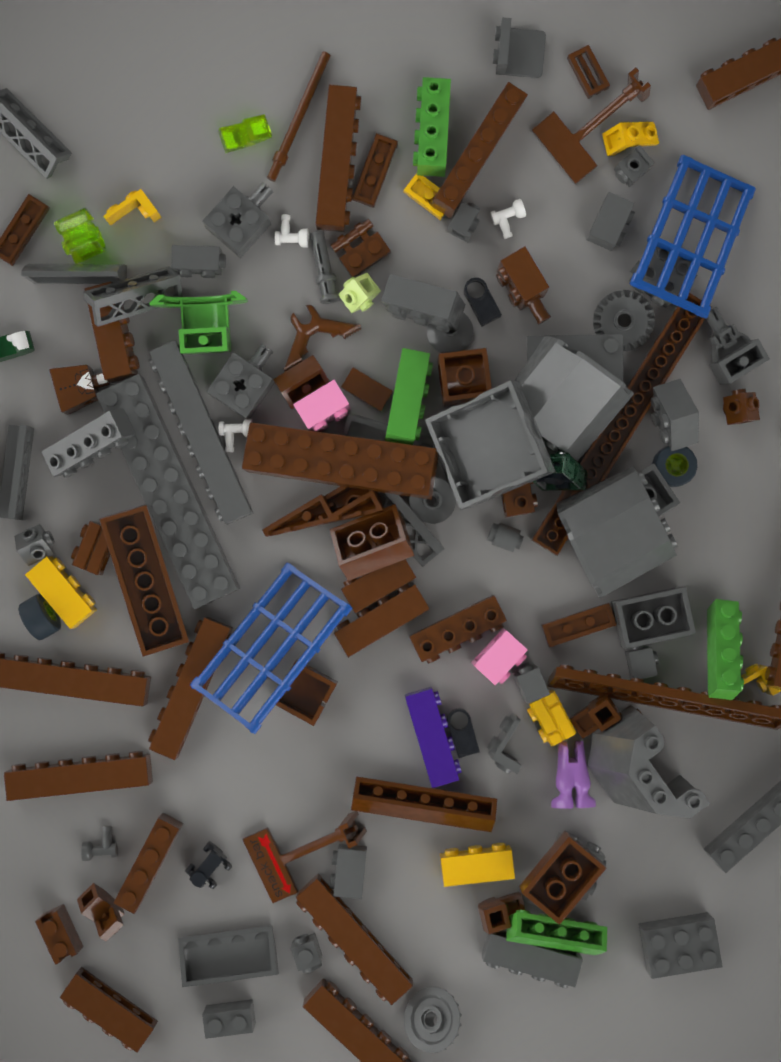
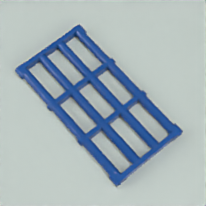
M681 155L677 163L678 169L667 196L663 198L662 209L652 234L647 238L648 244L636 273H633L630 285L688 310L697 316L708 318L711 310V301L721 275L725 273V264L734 240L740 233L739 227L756 188L693 160L686 155ZM691 168L699 172L700 176L689 204L686 205L675 199L687 169ZM710 177L721 182V186L711 212L708 215L697 210V207ZM730 187L743 192L731 225L718 219ZM672 208L684 213L673 244L660 238ZM693 218L706 223L695 253L682 248ZM714 227L727 233L716 263L703 258ZM659 247L668 251L669 255L658 283L654 286L643 281L655 249ZM679 256L691 263L679 295L676 296L665 291V288ZM699 266L712 271L700 306L687 301Z
M288 562L280 570V575L260 600L253 604L252 610L229 639H225L224 645L198 677L196 676L190 683L192 689L203 694L254 734L261 728V723L284 693L291 689V684L315 653H319L320 647L342 618L346 617L353 609L351 605L340 600ZM291 574H294L302 582L274 616L265 607ZM311 586L321 594L295 628L292 629L283 621ZM328 599H330L340 607L313 642H311L301 634ZM263 614L271 622L246 653L242 652L235 645L257 617ZM281 627L289 635L263 667L253 659L276 629ZM298 639L308 648L285 678L281 680L272 671ZM230 651H233L241 657V660L213 695L202 687ZM251 664L260 672L230 709L221 702V699L247 666ZM270 678L278 684V687L249 723L239 714L265 680Z

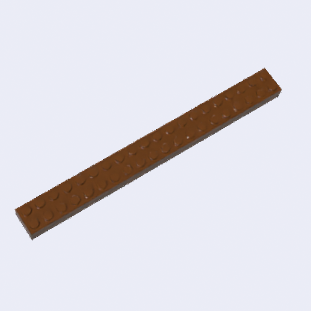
M689 293L687 301L700 306L702 301ZM679 306L676 307L626 387L634 393L633 396L592 443L579 462V467L577 468L583 473L581 489L575 484L570 483V489H563L531 541L553 555L558 556L568 540V536L558 515L556 503L606 479L651 407L653 387L665 384L705 318L697 316Z

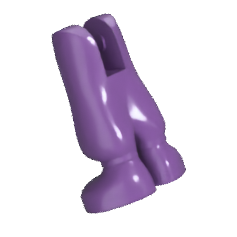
M562 741L558 745L556 788L559 790L560 795L552 799L551 808H574L573 788L576 789V808L596 807V800L588 794L591 781L583 741H575V757L573 758L568 756L567 741Z

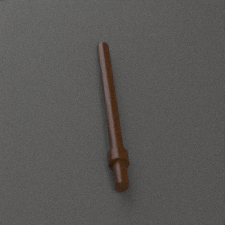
M325 51L322 52L281 147L274 154L272 159L273 165L267 176V179L270 181H276L282 166L286 165L289 158L287 154L331 57Z

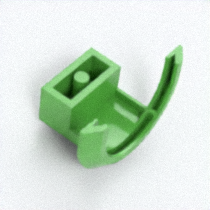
M231 291V294L208 297H169L158 295L149 305L162 308H181L182 329H179L181 354L231 352L229 305L246 303L248 299L237 291Z

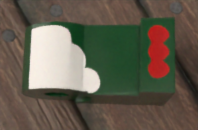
M20 331L0 337V362L35 351L30 331Z

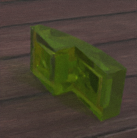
M265 114L243 119L241 123L221 127L218 130L225 153L240 150L272 138Z

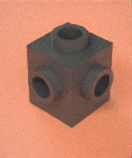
M40 524L14 536L16 550L28 566L43 560L46 556L49 557L54 554L52 546L55 543L50 531H45Z

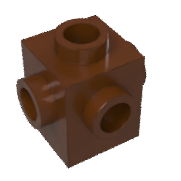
M746 389L731 391L732 395L723 397V411L726 415L727 425L760 420L758 410L760 404L756 397V392H746Z

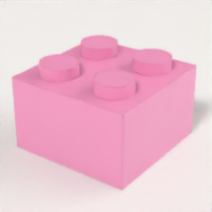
M335 380L293 404L308 430L316 432L326 430L329 427L328 423L333 420L339 422L346 418L348 411L351 410L347 399Z
M502 628L471 663L494 685L498 682L503 684L511 675L508 671L514 665L518 667L526 659L525 653L528 650L507 630Z

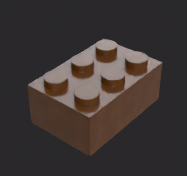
M396 504L384 508L381 512L368 514L329 529L338 565L348 581L415 556L404 519Z
M564 831L519 887L524 896L560 925L606 870V866L568 832Z

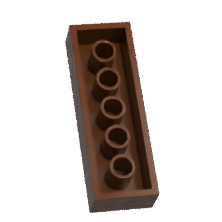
M141 505L99 518L142 656L144 657L188 643L189 640L147 505Z

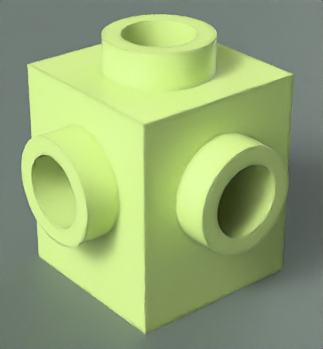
M365 273L347 280L343 284L344 289L338 295L351 313L360 309L364 312L374 304L372 300L381 290L370 275Z

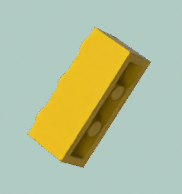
M46 556L28 571L25 576L70 629L77 628L97 611L94 607L96 603L88 593L84 594L78 588L81 586L78 580L72 575L68 576L63 570L66 567L59 558Z
M494 843L489 848L474 845L468 847V850L459 851L458 848L445 849V853H440L444 887L515 879L510 845Z

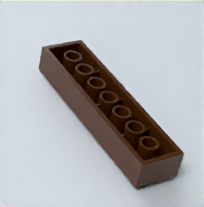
M250 422L242 469L248 473L432 500L439 453L436 448Z

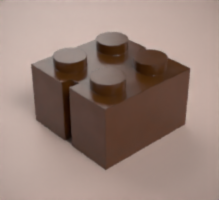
M306 665L291 684V689L284 693L276 706L314 726L326 705L322 701L328 702L338 681Z

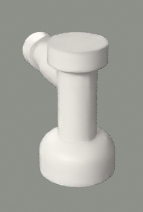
M517 199L513 202L512 207L495 212V210L491 211L490 215L493 224L500 225L504 239L513 237V234L510 232L507 218L515 215L517 218L526 217V211L522 200Z
M281 215V231H275V245L299 243L301 247L308 248V228L300 229L299 233H290V215Z
M245 419L243 424H225L224 421H219V435H225L226 452H234V433H243L247 437L250 422L253 423V419Z

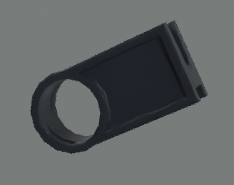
M476 277L468 280L464 287V295L481 327L500 318L502 314L486 282ZM473 282L480 283L484 287V294L479 298L471 297L467 292L469 284Z
M461 708L452 710L448 714L447 722L458 758L479 753L480 750L470 715ZM456 712H463L468 717V723L462 729H456L450 724L451 716Z

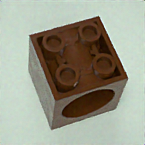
M487 348L441 353L438 355L437 365L443 407L468 403L480 394L492 389Z

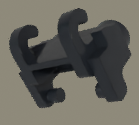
M209 841L203 850L206 853L211 850V853L196 871L193 870L195 866L191 863L185 872L190 876L189 880L194 886L203 888L207 881L210 884L209 887L214 889L217 883L210 877L211 874L221 863L227 871L232 868V865L226 860L227 857L223 854V851Z

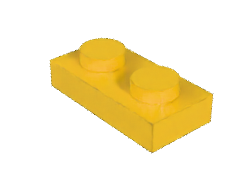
M416 173L405 187L403 193L439 220L443 218L444 214L431 206L440 188L426 177Z

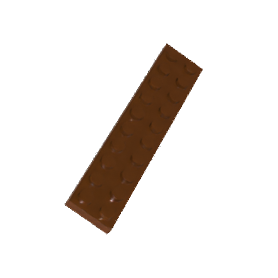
M570 665L556 667L549 676L547 687L594 696L607 694L610 699L774 730L781 728V705H771L769 707L762 705L760 701H739L737 697L733 700L709 698L707 691L695 693L687 687L674 689L669 688L665 683L647 684L644 683L643 679L631 678L626 680L621 679V676L617 674H607L605 676L597 674V671L591 669L578 671L574 670V667Z

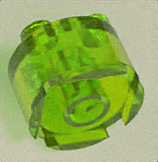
M87 208L75 211L54 222L57 232L63 236L64 241L61 242L65 253L67 255L71 254L76 264L106 252V245L98 226L95 227L91 221L94 218Z

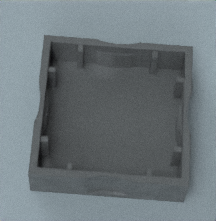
M510 380L480 394L468 403L453 406L425 419L437 452L445 463L447 477L460 509L474 507L555 472L519 381Z

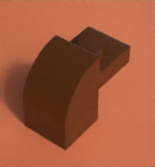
M604 694L590 701L588 706L572 715L569 719L584 739L598 729L602 732L622 719V714L610 697Z
M93 883L77 899L81 914L95 922L99 937L107 942L123 926L121 918L125 913L121 907L114 904L115 899L107 891Z
M515 892L499 898L491 897L479 903L478 909L483 930L488 934L511 928L509 916L516 913V910H525L522 894Z

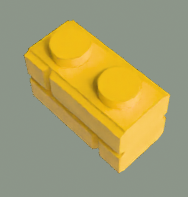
M553 689L549 690L550 695L529 703L530 708L527 709L533 722L538 721L541 727L538 733L544 743L549 742L551 747L576 734L569 717Z

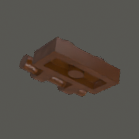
M369 219L362 224L360 222L357 223L353 230L346 235H340L337 237V241L330 245L335 253L342 248L346 252L339 259L351 277H357L391 253V250L378 232L372 236H369L366 232L374 227ZM360 236L363 242L352 249L349 243Z

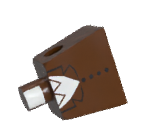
M88 365L49 369L60 410L66 415L99 401L96 393L99 392L98 388L110 385L109 381L104 380L103 372L94 375L93 369Z

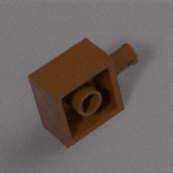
M524 246L500 260L496 278L502 287L506 286L509 291L508 298L514 307L517 306L520 311L529 307L538 325L551 318L540 300L547 293L549 285L527 248Z

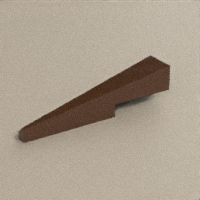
M340 486L325 496L322 494L265 527L262 531L266 537L381 512L384 508L378 492Z

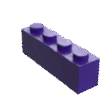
M432 687L405 694L431 787L435 788L459 781L458 774L462 773L458 759L453 760L451 754L455 747L452 737H446L444 728H447L448 724L445 714L440 715L438 705L442 704L438 691L433 692Z

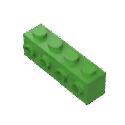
M423 77L422 86L417 88V101H421V108H416L415 123H420V130H415L414 144H419L418 152L413 154V166H417V175L445 177L451 79Z
M402 348L385 441L413 445L414 440L419 441L421 427L417 426L418 418L423 419L425 405H422L421 402L422 397L427 398L429 384L425 383L426 376H431L433 363L429 362L430 353Z
M715 599L707 609L709 698L733 700L742 692L744 687V679L741 677L743 655H740L743 635L739 629L742 621V611L739 610V602Z
M516 910V913L509 916L511 928L507 929L506 941L589 955L607 952V927L599 926L596 922L584 921L582 923L576 922L573 918L566 917L559 925L547 914L534 915L530 914V911Z

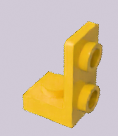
M620 122L602 133L607 156H615L628 147L639 145L656 146L659 144L654 122Z
M142 189L130 192L125 197L126 200L119 205L114 204L109 207L103 216L109 225H112L137 207L145 219L150 217L155 223L161 218Z
M753 664L745 669L746 673L741 675L744 679V685L758 678L756 684L761 692H766V694L772 696L781 692V690L766 686L765 673L768 668L767 666Z

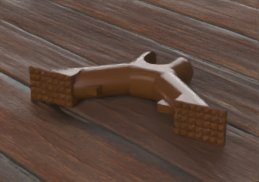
M306 305L312 316L309 324H301L294 313L290 317L297 333L285 368H283L286 372L303 361V356L308 353L306 347L310 336L317 332L331 334L332 338L339 335L346 339V337L351 336L356 331L359 332L362 329L361 324L357 325L321 318L314 306Z

